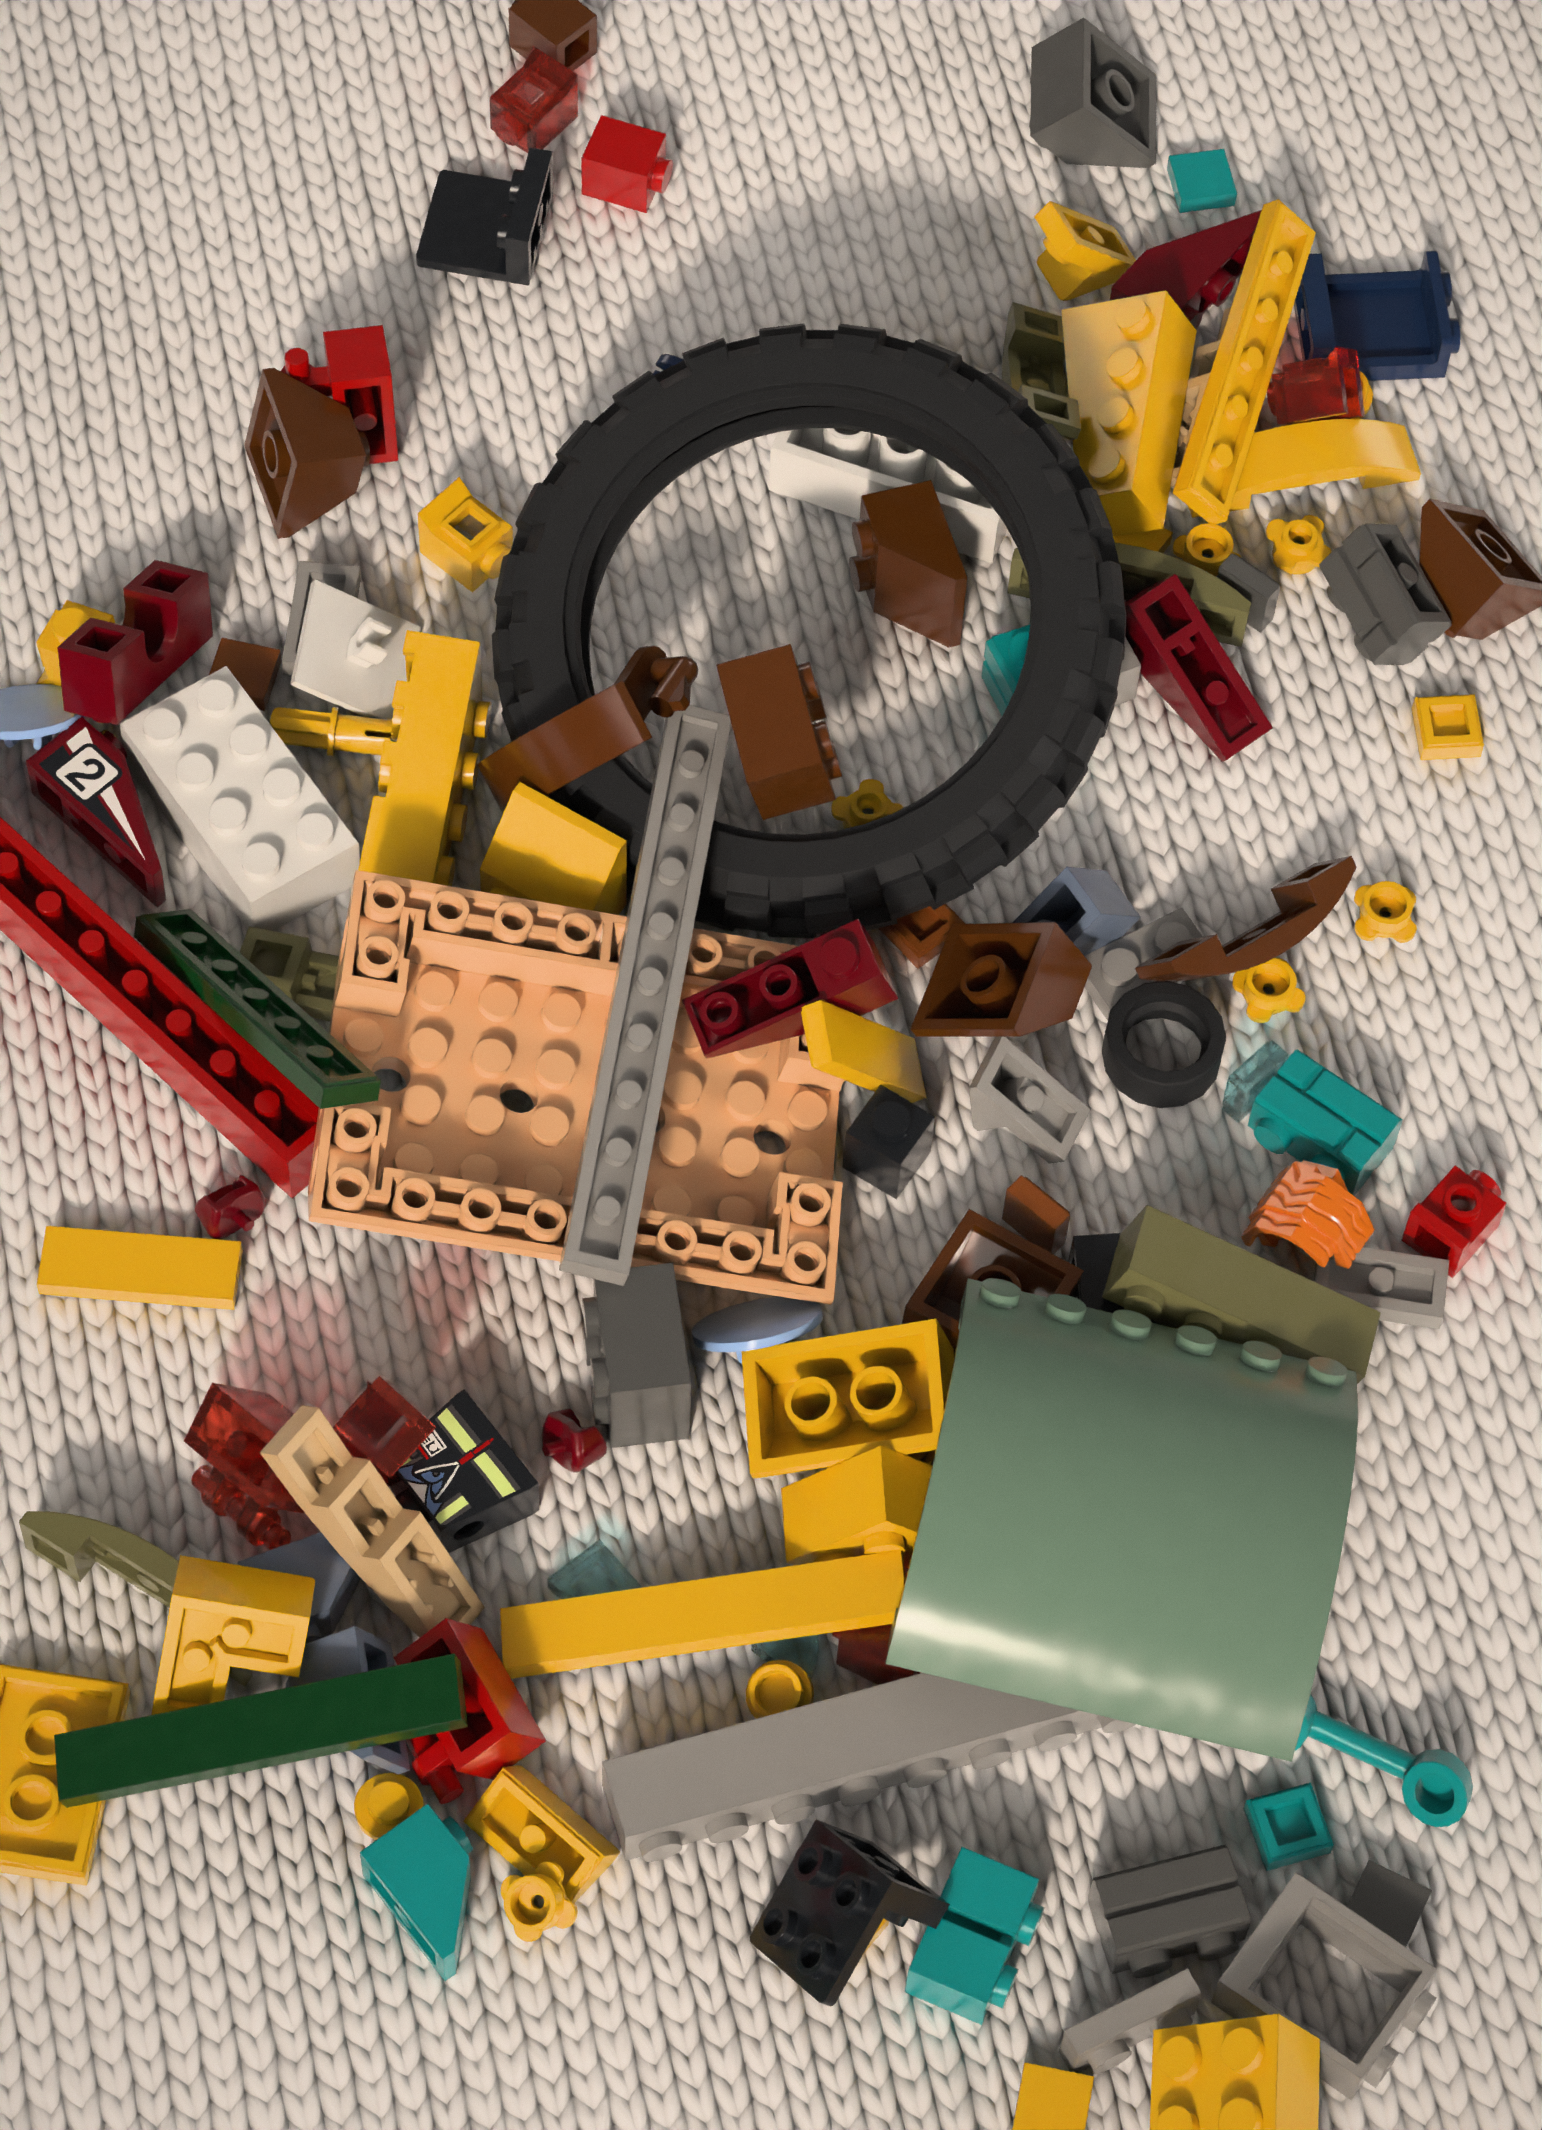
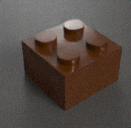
M789 644L717 664L746 782L762 819L766 820L836 800L831 780L842 777V772L826 721L816 723V721L825 719L827 716L810 661L798 664L792 646Z

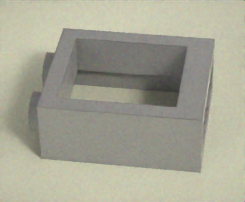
M1295 1872L1219 1979L1211 2003L1234 2019L1280 2014L1308 2031L1253 1992L1300 1925H1303L1399 1991L1400 1995L1354 2061L1320 2039L1319 2078L1352 2100L1364 2081L1376 2088L1387 2074L1399 2054L1389 2045L1402 2026L1414 2033L1437 1999V1997L1427 1991L1437 1968Z

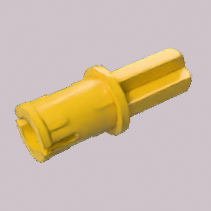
M277 707L273 709L270 718V725L285 745L327 749V756H334L335 750L381 756L384 740L391 741L392 739L391 718L386 720L339 714V708L332 707L331 713Z

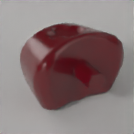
M240 1175L233 1184L221 1187L199 1199L195 1205V1212L212 1239L221 1240L240 1229H243L245 1232L250 1231L254 1226V1221L263 1214L266 1200L257 1184Z
M571 1409L553 1411L547 1415L541 1433L542 1450L546 1457L551 1456L570 1472H580L606 1454V1441L595 1426L581 1427L580 1421Z

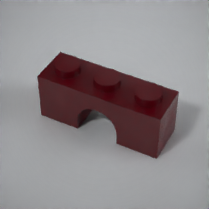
M154 560L123 588L125 614L122 625L90 617L63 641L57 649L64 711L89 717L99 723L118 725L213 637L208 573Z

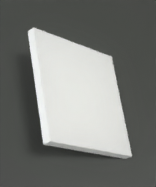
M315 579L310 586L290 685L360 716L386 720L387 718L392 719L394 711L392 701L396 681L407 682L405 655H403L406 631L420 632L421 626Z

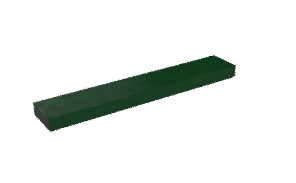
M192 909L136 916L134 937L320 1109L378 1101L381 1080Z
M455 1654L56 1734L54 1735L59 1801L68 1808L468 1727L461 1661Z

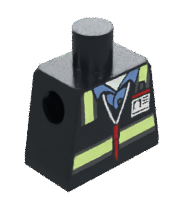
M465 1389L456 1394L392 1453L386 1462L388 1484L395 1494V1498L403 1509L420 1511L448 1553L539 1511V1483Z

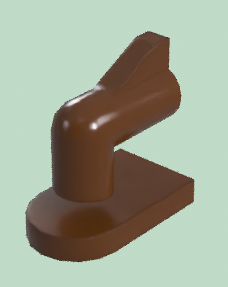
M644 646L634 652L614 684L623 680L643 720L646 719L651 710L661 717L668 718L675 711H685L690 705L691 685L697 678L699 669L697 663L691 657H667L660 647Z

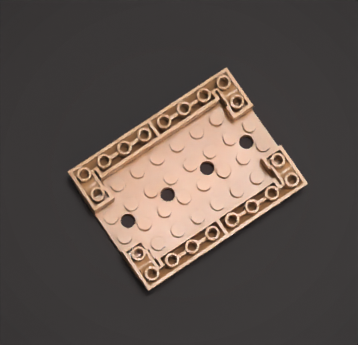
M356 870L337 966L329 1033L373 1073L380 1069H392L400 1073L406 1081V1087L394 1092L380 1088L378 1101L324 1109L319 1108L308 1186L309 1221L560 1261L627 916ZM693 928L658 1116L661 1129L655 1132L630 1268L673 1263L675 1279L679 1281L831 1305L833 1303L843 1182L833 1181L839 1092L845 1080L811 1067L805 1034L706 1058L682 1002L683 999L798 946ZM508 1090L522 1091L531 1098L534 1108L524 1113L511 1111L502 1103L500 1095ZM763 1131L772 1132L783 1140L786 1151L776 1155L768 1154L756 1145L754 1135Z

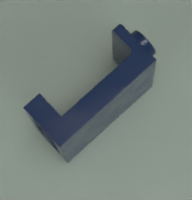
M1425 251L1421 268L1416 271L1325 275L1322 253L1309 254L1294 302L1306 383H1317L1330 369L1338 366L1356 368L1366 376L1368 381L1444 378L1450 355L1459 352L1460 326L1457 318H1449L1448 307L1452 297L1451 277L1448 271L1441 272L1438 252Z

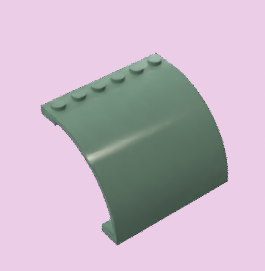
M968 1278L961 1303L957 1347L936 1452L900 1606L896 1608L890 1630L885 1664L1292 1762L1326 1631L1347 1523L1358 1427L1356 1372L1347 1370L1340 1362L1326 1357H1312L1309 1360L1284 1355L1276 1347L1264 1342L1248 1341L1244 1344H1238L1218 1339L1212 1332L1198 1326L1184 1325L1176 1329L1152 1323L1145 1315L1131 1310H1116L1110 1313L1086 1307L1081 1300L1069 1295L1052 1294L1047 1298L1023 1292L1017 1285L1006 1280L989 1278L981 1282Z

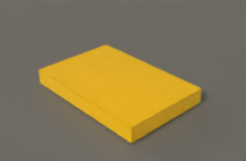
M0 1664L1 1873L87 1886L106 1800L68 1808L59 1801L54 1735L124 1721L131 1693L129 1683Z

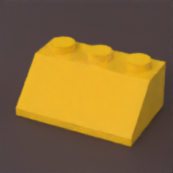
M937 1319L778 1344L762 1349L741 1352L749 1470L753 1479L831 1467L880 1445L904 1455L936 1450L954 1363V1349Z

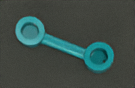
M1310 1694L1295 1751L1302 1746L1307 1737H1310L1402 1779L1404 1802L1411 1814L1422 1823L1433 1827H1448L1460 1820L1468 1807L1473 1790L1471 1774L1463 1761L1453 1753L1442 1749H1427L1418 1755L1411 1754L1317 1711L1315 1700Z

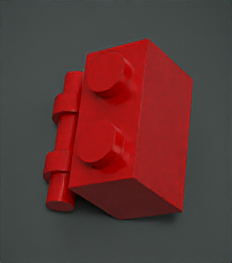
M383 325L323 332L326 366L313 367L309 363L308 353L304 349L293 348L285 353V366L281 372L329 396L350 409L357 431H363L367 436L370 447L369 464L398 461L392 374Z
M448 1618L442 1620L393 1657L397 1665L455 1654L461 1661L468 1727L436 1733L439 1741L435 1739L433 1734L406 1739V1743L415 1758L411 1765L422 1785H430L440 1804L452 1802L464 1792L461 1783L454 1773L455 1769L457 1772L494 1780L503 1767L515 1765L546 1742L544 1735L484 1630Z

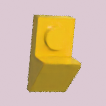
M1049 201L1034 216L1046 235L1043 239L1046 250L1038 257L1037 265L1057 297L1062 301L1071 300L1114 284L1136 261L1118 231L1112 225L1052 201Z

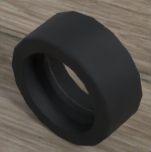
M1170 981L1144 983L1124 993L1110 1011L1102 1046L1105 1072L1120 1092L1137 1103L1157 1108L1184 1106L1203 1096L1217 1079L1226 1042L1223 1019L1210 999L1190 986ZM1164 1018L1179 1022L1193 1031L1201 1044L1199 1059L1182 1070L1162 1071L1147 1067L1135 1059L1128 1050L1126 1043L1128 1031L1132 1026L1149 1019Z

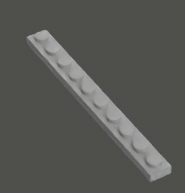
M689 705L685 711H675L671 717L665 718L559 1271L624 1286L629 1276L731 729L730 716L727 714Z

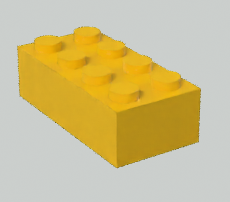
M1280 2014L1153 2030L1150 2130H1318L1320 2039Z

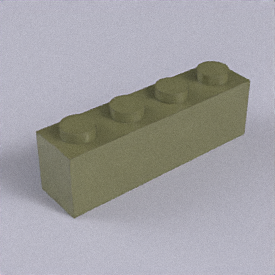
M1146 1205L1120 1234L1102 1298L1124 1307L1125 1310L1141 1313L1150 1320L1164 1326L1176 1329L1184 1325L1198 1326L1212 1332L1218 1339L1238 1344H1244L1248 1341H1259L1270 1344L1279 1349L1282 1354L1305 1360H1309L1312 1357H1326L1343 1364L1347 1370L1356 1372L1357 1384L1366 1375L1381 1312L1149 1205Z

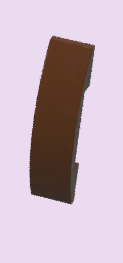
M622 680L510 742L483 759L477 766L503 814L510 796L519 782L548 796L595 768L651 739L652 736Z
M1352 856L1314 863L1271 888L1280 912L1231 941L1221 945L1217 934L1180 941L1135 967L1139 979L1155 982L1195 980L1246 970L1279 956L1310 934L1340 900L1356 870V864Z

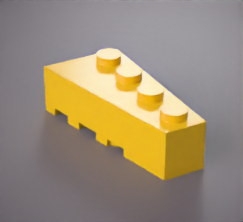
M1166 290L1062 309L1069 398L1078 400L1081 423L1079 436L1073 440V451L1079 458L1080 466L1090 484L1098 493L1113 536L1163 529L1197 330Z
M407 630L403 646L407 682L396 681L392 701L394 711L391 738L397 742L384 740L378 788L379 792L386 794L385 797L373 795L358 870L452 886L455 873V858L448 857L452 841L462 842L464 837L468 806L461 804L464 789L474 790L479 772L477 764L480 762V754L474 753L473 749L476 737L486 739L488 735L492 702L482 700L480 642Z

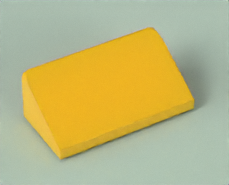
M521 1765L503 1767L463 1821L524 1876L535 1872L537 1866L545 1861H553L560 1865L564 1871L562 1885L568 1900L574 1903L620 1854L617 1847Z

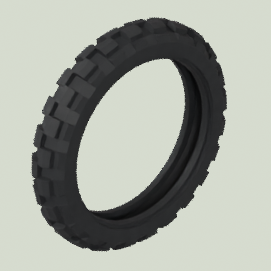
M803 323L759 329V336L727 344L725 339L721 338L682 353L684 360L656 375H653L651 371H647L612 396L614 403L592 423L589 420L583 421L556 452L555 455L558 461L543 483L534 484L515 522L518 529L510 553L502 559L494 598L497 604L495 632L491 635L494 679L498 685L503 710L501 714L511 742L595 695L590 663L591 620L596 596L605 570L618 544L634 520L653 498L677 477L699 462L728 447L752 438L781 431L806 428H841L869 432L896 439L923 450L947 464L967 479L987 499L1002 519L1018 548L1028 575L1031 611L1030 632L1025 661L1016 689L1003 716L987 740L969 761L939 787L920 800L893 814L859 826L812 834H773L746 830L713 820L695 921L732 932L735 928L766 932L769 937L815 938L817 933L830 932L856 919H859L866 931L898 924L897 918L931 906L932 910H935L973 890L975 882L999 865L1006 867L1039 837L1038 831L1058 808L1065 807L1086 775L1088 763L1099 739L1105 736L1118 696V681L1122 660H1124L1126 610L1121 566L1112 529L1096 489H1093L1081 468L1079 458L1053 424H1047L1028 405L1027 398L995 374H984L963 362L960 354L923 339H918L913 343L887 336L885 329L840 324L838 330H806ZM622 754L549 794L547 797L627 840V887L632 890L653 784Z

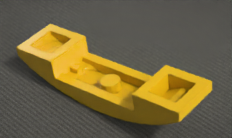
M1332 419L1276 427L1254 433L1230 512L1249 509L1253 494L1359 477L1362 489L1416 481L1420 479L1421 472L1404 425L1368 419ZM1188 506L1192 518L1201 517Z

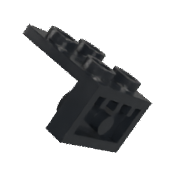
M530 147L524 170L515 169L511 181L449 170L440 171L416 253V264L422 268L529 286L553 198V151Z
M816 1819L802 1845L797 1850L793 1861L770 1902L762 1912L750 1936V1942L819 2003L831 2007L838 2000L883 1918L901 1927L905 1926L908 1919H912L936 1929L950 1904L874 1842Z

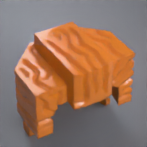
M1303 1160L1302 1162L1294 1161L1277 1175L1271 1186L1257 1203V1207L1250 1214L1249 1219L1251 1222L1241 1238L1244 1244L1249 1247L1258 1237L1262 1245L1274 1248L1278 1245V1241L1284 1238L1303 1249L1321 1267L1325 1268L1329 1258L1334 1255L1336 1266L1349 1269L1352 1261L1356 1258V1253L1361 1251L1375 1229L1363 1203L1348 1192L1339 1169Z

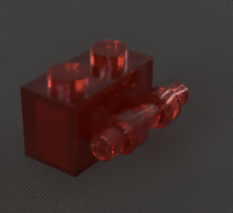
M212 1382L184 1442L213 1465V1467L210 1465L199 1467L192 1476V1485L201 1493L204 1505L218 1516H229L236 1522L238 1533L252 1545H264L268 1550H272L289 1544L291 1533L281 1525V1517L277 1512L279 1509L303 1514L305 1512L296 1503L260 1452L294 1413L269 1393Z

